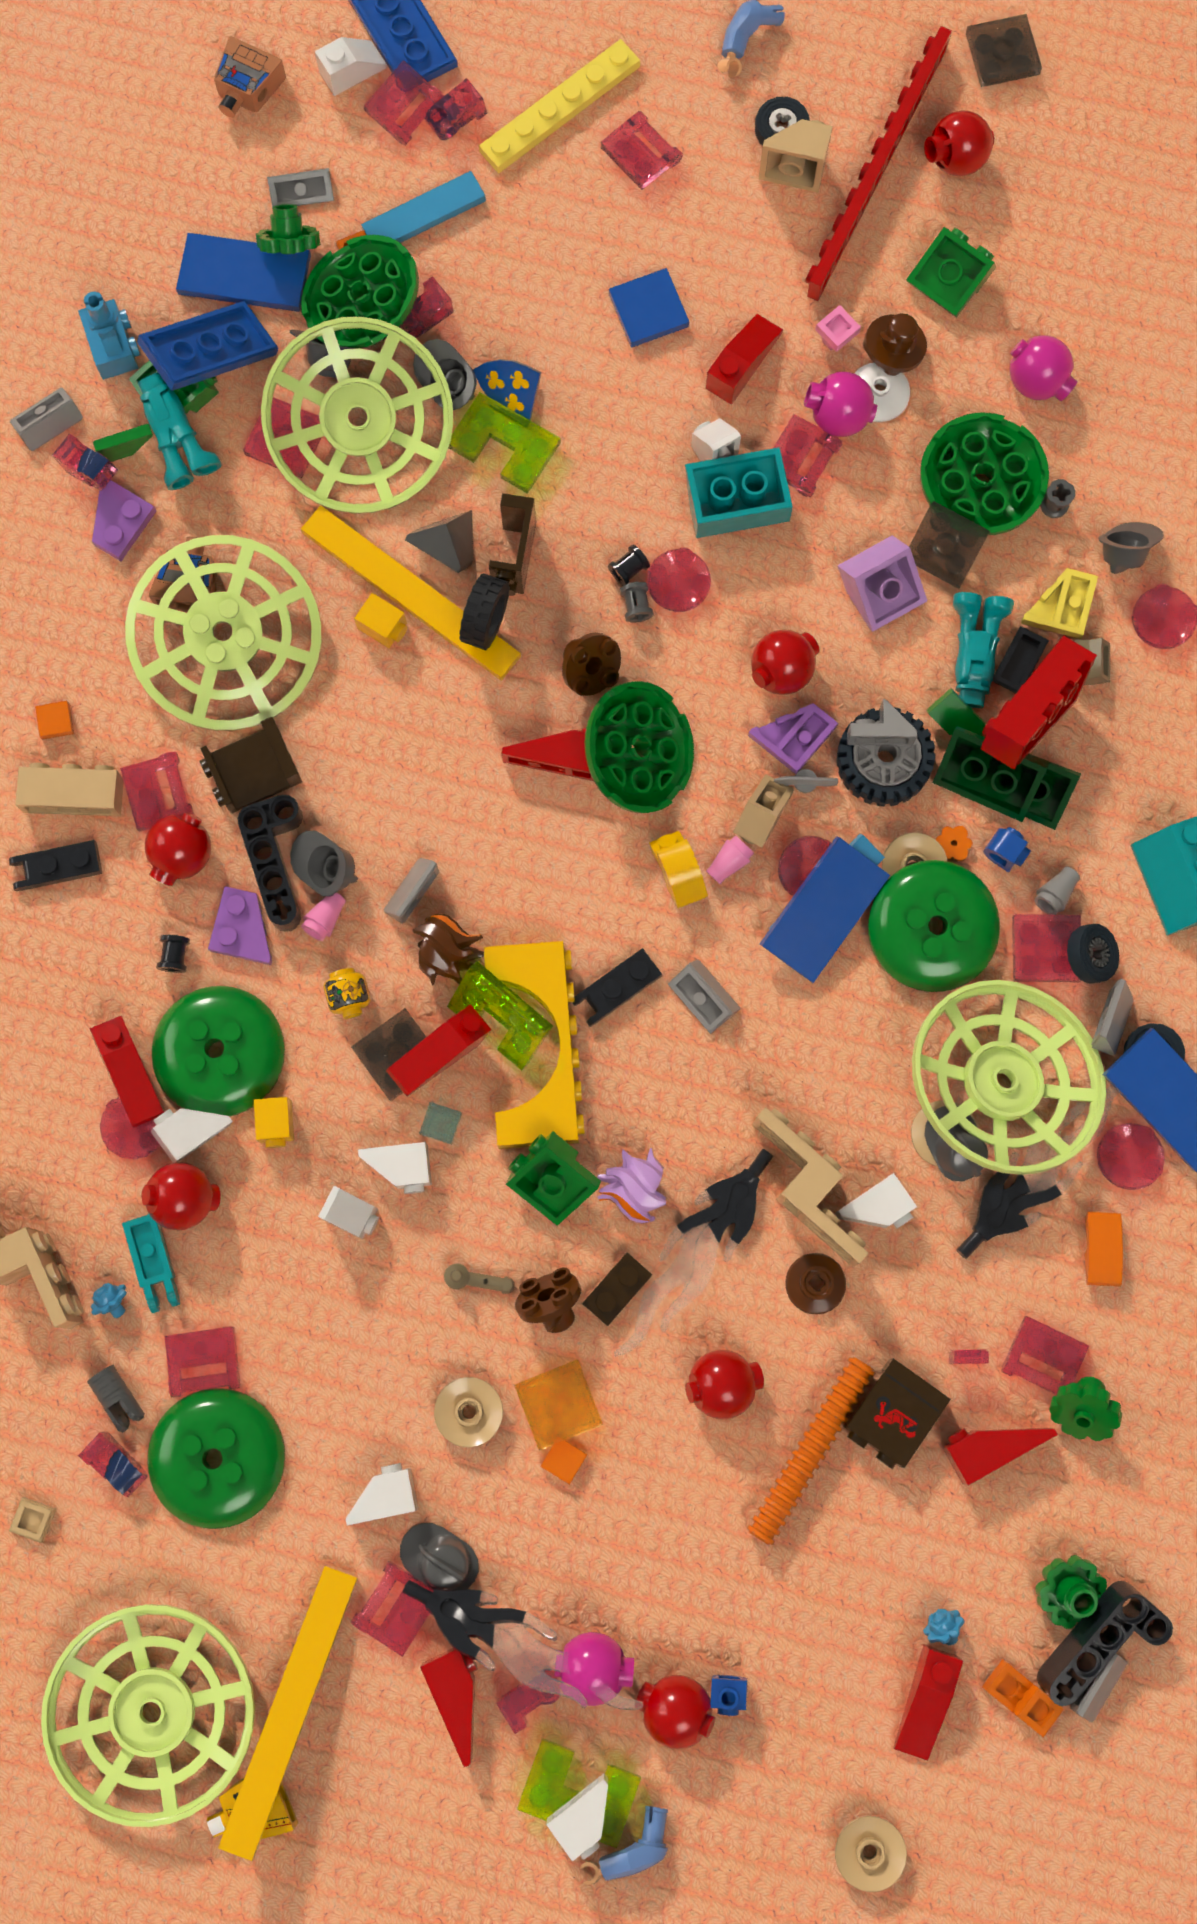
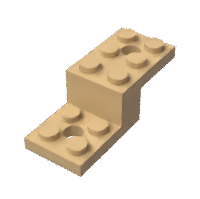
M765 1107L752 1125L802 1168L801 1172L776 1200L852 1267L860 1264L869 1254L863 1248L866 1245L864 1240L851 1230L849 1233L843 1231L837 1225L840 1220L825 1207L823 1210H820L816 1207L843 1177L838 1171L841 1166L829 1155L825 1154L822 1157L813 1149L815 1143L801 1131L798 1134L793 1132L787 1126L789 1120L775 1108L770 1111Z
M0 1225V1285L7 1286L31 1274L54 1327L72 1329L82 1324L83 1321L80 1314L84 1313L82 1305L77 1296H71L66 1284L70 1282L64 1266L62 1264L57 1265L53 1253L56 1252V1247L48 1233L44 1235L43 1231L24 1227L5 1236Z

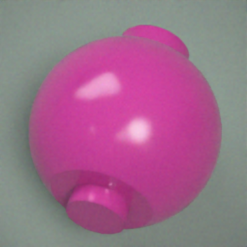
M1039 335L1030 338L1027 342L1022 339L1010 353L1013 356L1010 362L1011 381L1017 391L1029 399L1040 401L1055 396L1059 401H1062L1070 394L1078 382L1071 376L1074 362L1069 348L1055 337Z
M836 372L825 377L820 383L811 382L804 400V407L812 409L816 424L824 432L836 437L852 436L860 432L868 422H873L878 407L877 404H874V395L869 384L862 377L851 372Z
M598 1632L580 1634L565 1645L563 1655L556 1654L555 1677H561L562 1689L577 1703L586 1706L603 1705L613 1700L622 1687H632L634 1658L625 1657L620 1645L605 1634Z

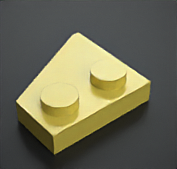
M1066 568L1057 578L1056 582L1024 614L1021 624L1081 639L1084 635L1098 576Z

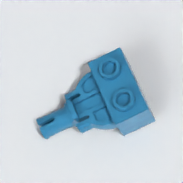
M99 292L88 293L84 297L86 308L78 310L95 365L102 379L139 369L135 357L140 355V351L134 336L128 337L126 329L131 328V324L126 310H119L115 299L105 302Z

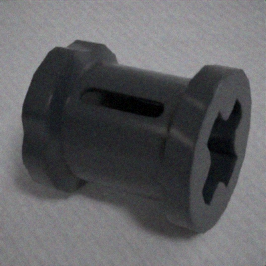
M634 544L628 547L629 552L618 561H612L608 564L610 573L622 586L629 584V580L642 569L647 570L650 568L648 559Z
M161 935L160 942L163 943L161 961L157 963L156 969L165 972L185 973L187 970V966L184 965L185 948L190 944V939L178 935Z

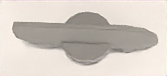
M802 769L795 776H782L774 779V782L784 786L794 785L798 791L809 793L816 786L827 787L837 785L838 778L817 777L813 771Z

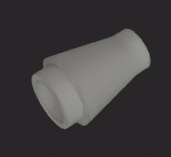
M1064 867L1060 873L1037 890L1036 905L1049 915H1056L1058 912L1064 911L1077 882L1080 880V875L1074 869Z

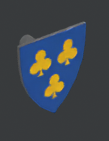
M505 359L488 361L474 368L473 371L480 387L489 400L504 415L529 428L542 372L518 361Z

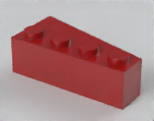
M1063 635L1028 680L1020 687L1011 701L1008 700L1003 705L997 718L992 717L987 722L982 731L985 739L980 749L1010 768L1015 769L1076 703L1097 655Z

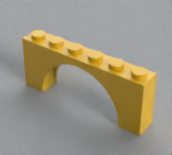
M563 941L484 947L487 985L514 988L536 999L552 1017L560 1038L557 1066L546 1086L528 1102L513 1109L495 1112L497 1146L499 1149L530 1147L540 1134L546 1138L552 1131L568 1144L579 1143L578 1135L585 1134L583 1114H577L576 1101H582L581 1081H574L573 1068H580L578 1048L571 1047V1035H577L576 1015H569L568 1003L575 1002L573 982L567 983L566 970H572L571 950H564Z

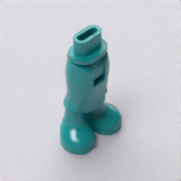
M157 372L138 382L142 392L140 400L143 402L147 421L157 438L158 449L163 453L166 472L164 480L168 490L181 489L194 481L192 473L196 476H205L221 468L222 463L215 453L204 451L195 437L197 433L190 426L180 399L174 391L169 389L160 374ZM183 447L190 469L183 462L177 449Z
M959 592L953 595V607L960 616V633L957 635L959 651L955 667L957 682L955 691L959 692V696L971 708H984L985 695L990 693L989 688L995 673V652L1000 640L997 637L998 629L1002 619L1009 616L1013 611L1014 600L1004 596L986 598L982 611V631H977V619L982 602L981 595L971 592Z

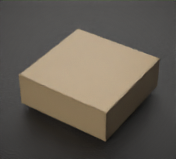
M26 1497L21 1498L9 1532L40 1543L44 1542L56 1508Z

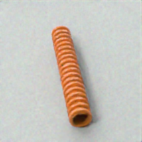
M855 1357L848 1358V1367L844 1366L842 1368L843 1375L836 1378L839 1382L837 1385H832L831 1389L833 1392L825 1397L827 1402L825 1404L821 1403V1412L815 1413V1422L809 1423V1427H811L809 1432L805 1431L803 1433V1436H805L804 1440H799L797 1443L800 1447L797 1451L793 1450L792 1454L794 1457L786 1462L788 1467L786 1469L782 1468L781 1473L783 1475L780 1479L776 1478V1487L770 1488V1497L766 1496L764 1498L766 1502L764 1507L759 1506V1515L753 1516L752 1519L755 1522L752 1526H747L750 1534L767 1545H774V1536H779L781 1533L778 1529L781 1525H786L784 1519L786 1516L790 1517L792 1515L790 1509L792 1506L796 1507L798 1505L795 1502L798 1497L802 1498V1489L808 1488V1479L814 1478L815 1475L812 1474L814 1469L818 1470L820 1468V1465H818L820 1459L824 1461L826 1458L823 1454L826 1450L830 1451L831 1446L829 1444L831 1441H836V1432L842 1431L840 1427L842 1422L847 1423V1414H852L854 1411L851 1407L853 1404L857 1405L859 1403L857 1397L864 1394L863 1387L869 1386V1377H874L876 1374L873 1368Z

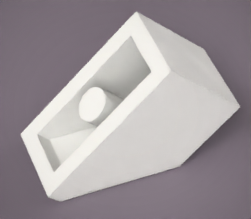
M340 37L315 51L319 73L334 96L387 68V64L370 40Z
M719 418L712 423L710 421L704 422L694 430L691 447L700 461L739 455L741 435L738 430Z
M183 1108L173 1113L169 1109L153 1120L156 1126L152 1128L151 1133L171 1161L176 1163L230 1126L233 1121L226 1115Z
M426 1142L358 1149V1156L398 1189L404 1188V1194L424 1192V1186L432 1185L429 1151Z
M893 1173L837 1211L835 1215L841 1220L887 1228L894 1224L896 1229L914 1218L910 1212L917 1206Z
M333 1186L318 1216L363 1239L365 1234H372L379 1220V1217L375 1215L378 1210L376 1207L336 1186Z
M401 1463L381 1467L382 1474L373 1476L346 1517L347 1526L418 1510L411 1468L402 1470Z
M604 1773L547 1818V1827L572 1861L579 1856L584 1860L600 1847L598 1841L602 1837L608 1791V1778Z

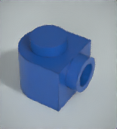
M1007 827V829L999 828L983 852L993 863L1010 872L1015 864L1020 867L1022 866L1031 850L1026 847L1028 842L1024 840L1020 832Z
M713 1675L711 1708H718L717 1714L737 1716L739 1715V1710H746L747 1678L733 1675Z

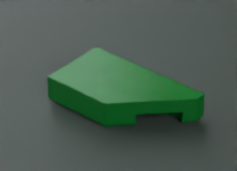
M144 424L95 440L93 445L95 451L108 459L107 463L134 455L153 434L150 425Z
M952 688L927 709L928 714L949 735H953L956 726L983 735L982 731L986 723Z

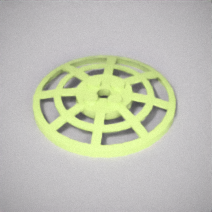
M341 317L324 321L307 329L293 339L280 353L269 371L263 389L261 403L262 430L267 448L275 465L286 480L301 494L317 504L333 510L349 513H373L390 509L409 500L421 491L435 476L445 459L451 441L453 402L448 383L439 364L429 350L415 337L401 328L382 320L367 317ZM362 328L379 331L388 336L380 353L361 348L340 350L334 331ZM320 336L323 337L329 355L322 357L314 363L300 381L282 372L286 364L299 349L313 339ZM399 341L411 348L423 360L432 373L435 383L418 389L407 371L392 360ZM364 359L376 363L368 379L360 377L350 378L344 360ZM330 365L333 366L338 383L333 385L326 394L309 386L311 381L322 370ZM387 368L402 381L408 393L391 399L386 390L380 386ZM279 384L294 392L291 405L293 433L275 438L272 429L271 408L273 393L276 385ZM440 395L443 405V429L441 441L437 449L420 441L424 428V407L422 401ZM303 398L320 406V424L302 429L300 412ZM413 405L415 423L411 437L394 429L396 423L395 411ZM361 408L366 412L367 420L365 424L354 426L350 423L348 415L352 409ZM326 437L328 442L336 449L328 466L315 456L307 442ZM388 441L406 448L396 462L388 468H382L377 451L383 448ZM298 445L307 461L324 474L316 491L306 486L294 475L285 463L280 450ZM414 453L432 460L425 473L413 485L398 495H392L387 478L400 471L412 459ZM347 455L365 456L371 474L351 475L342 473L340 470ZM335 481L352 485L375 483L381 501L352 504L328 498Z
M210 535L195 538L179 544L161 555L146 570L136 585L128 605L125 621V639L129 660L137 679L148 695L164 710L178 719L197 727L212 730H240L261 724L260 721L270 717L274 718L288 709L301 696L310 682L318 664L322 644L321 620L318 606L309 585L300 572L284 556L269 546L252 539L234 535ZM212 544L241 546L236 564L212 563L195 568L187 551ZM254 551L264 554L279 564L292 577L297 586L279 594L277 589L266 578L249 569ZM176 558L184 574L167 589L159 605L142 601L143 592L153 576L166 563ZM213 573L232 574L227 592L213 593L208 592L201 576ZM245 578L259 585L271 599L253 607L246 599L240 596ZM189 583L198 600L190 607L187 613L169 608L176 594ZM304 598L307 604L311 621L310 651L291 646L292 625L286 606ZM277 610L282 625L281 642L263 637V628L260 620ZM136 613L155 618L154 641L159 658L142 667L135 643ZM165 621L183 626L185 644L170 652L167 651L164 640ZM219 623H228L232 627V635L225 641H220L214 636V628ZM258 650L276 654V659L270 668L259 679H256L248 663L255 657ZM192 655L200 664L205 666L200 685L185 677L175 664ZM286 659L306 664L293 688L279 702L271 706L262 688L267 686L278 675ZM167 670L170 676L181 686L197 694L193 714L182 710L168 701L154 687L150 679ZM237 670L245 685L244 687L232 690L213 689L218 671ZM250 695L260 712L250 717L235 720L205 718L210 699L234 700Z
M979 981L963 986L948 994L930 1011L923 1021L915 1039L912 1055V1078L916 1095L925 1116L934 1130L951 1148L966 1159L984 1168L1008 1174L1025 1175L1041 1173L1056 1168L1077 1155L1089 1143L1099 1127L1105 1107L1106 1079L1102 1075L1104 1068L1101 1056L1097 1049L1092 1048L1093 1039L1081 1021L1066 1006L1049 994L1035 987L1013 981ZM978 995H1004L1001 1014L981 1015L968 1021L964 1020L956 1005L962 1000ZM1018 998L1042 1008L1057 1019L1064 1028L1051 1038H1048L1035 1026L1022 1019L1015 1018ZM945 1012L955 1030L944 1042L937 1060L921 1053L930 1028L937 1018ZM983 1026H999L998 1041L989 1042L981 1046L972 1032L973 1029ZM1013 1029L1026 1034L1040 1046L1030 1053L1020 1045L1012 1043ZM1071 1038L1078 1045L1086 1062L1091 1088L1070 1086L1067 1066L1058 1048ZM959 1039L963 1041L972 1055L967 1061L965 1068L948 1063L951 1051ZM1047 1057L1050 1058L1056 1070L1059 1086L1044 1084V1077L1039 1063ZM921 1068L937 1074L941 1097L950 1112L940 1120L932 1110L924 1091ZM1001 1073L1009 1078L1011 1082L1010 1088H1004L998 1083L997 1074ZM947 1077L964 1082L969 1099L958 1107L950 1094ZM1042 1097L1058 1099L1054 1115L1047 1124L1033 1111ZM1070 1101L1090 1102L1089 1113L1084 1127L1075 1141L1069 1146L1054 1131L1065 1118ZM978 1109L986 1116L993 1118V1135L980 1130L969 1122L966 1117ZM1022 1118L1035 1132L1023 1138H1007V1121ZM959 1124L971 1135L987 1144L994 1145L995 1162L969 1150L957 1141L948 1130ZM1044 1140L1058 1153L1052 1159L1034 1165H1009L1008 1148L1028 1147Z
M145 1604L113 1612L86 1627L70 1642L57 1660L48 1679L42 1703L41 1727L43 1744L49 1764L60 1784L75 1801L89 1812L107 1821L131 1827H154L171 1824L190 1817L209 1805L227 1788L244 1761L254 1730L255 1701L253 1685L247 1667L236 1647L220 1629L207 1619L189 1610L170 1605ZM167 1615L186 1620L194 1624L185 1643L166 1636L143 1637L137 1616ZM123 1621L128 1641L110 1650L94 1667L75 1657L80 1649L97 1633L114 1623ZM206 1632L214 1637L229 1654L241 1681L221 1686L219 1677L212 1665L197 1651ZM146 1647H164L179 1653L169 1670L157 1667L151 1668ZM127 1652H132L136 1668L135 1673L125 1678L122 1682L104 1673L106 1668L117 1658ZM191 1660L196 1663L206 1676L211 1687L210 1689L192 1693L186 1682L181 1678ZM66 1671H69L86 1680L78 1702V1725L57 1731L55 1721L57 1697ZM97 1686L111 1694L112 1697L109 1703L108 1716L90 1721V1702L93 1690ZM244 1696V1729L240 1745L235 1756H233L218 1745L225 1722V1700ZM148 1702L156 1703L161 1710L160 1718L156 1722H149L143 1716V1707ZM214 1703V1723L208 1738L192 1727L195 1707ZM107 1731L112 1732L113 1737L122 1747L113 1764L100 1752L93 1735ZM82 1740L83 1747L91 1761L105 1774L104 1779L94 1794L86 1790L72 1774L62 1755L60 1745ZM183 1740L201 1751L189 1765L173 1773L169 1752L175 1749ZM135 1755L148 1758L155 1757L158 1777H138L130 1775L125 1771ZM209 1758L226 1770L222 1777L206 1793L192 1802L178 1807L175 1784L181 1783L195 1774ZM117 1783L139 1790L160 1789L163 1811L156 1813L131 1812L115 1808L105 1802Z

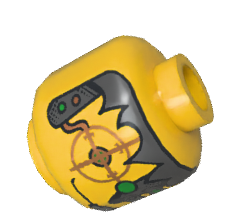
M345 968L330 973L329 979L323 986L330 1012L342 1014L343 1019H351L362 1015V1009L368 1006L371 1001L365 976L355 972L354 968Z

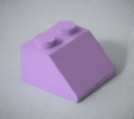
M893 535L837 565L847 594L871 631L879 629L927 602L910 547Z

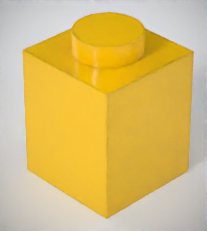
M374 593L370 594L354 617L358 630L389 649L394 641L399 642L407 631L405 613Z
M288 1097L255 1099L256 1140L260 1143H265V1148H281L286 1146V1141H294L292 1100Z

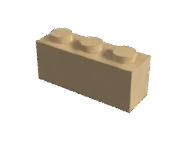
M31 763L30 767H19L15 805L23 813L121 816L124 778L117 770H114V767L108 765H96L94 769H82V766L76 764H63L62 768H50L49 765L44 763Z

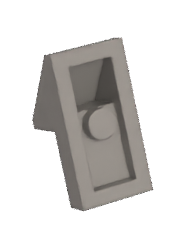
M883 699L880 705V723H875V720L859 719L855 723H850L847 731V745L913 746L917 738V730L886 699Z

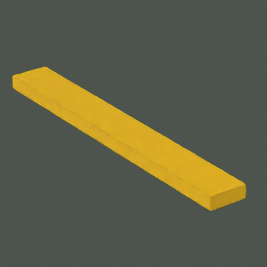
M321 505L301 528V532L499 680L502 681L521 658L519 651L497 635L487 650L461 642L459 632L464 612L462 609Z
M324 1566L218 1849L253 1861L357 1582V1577Z

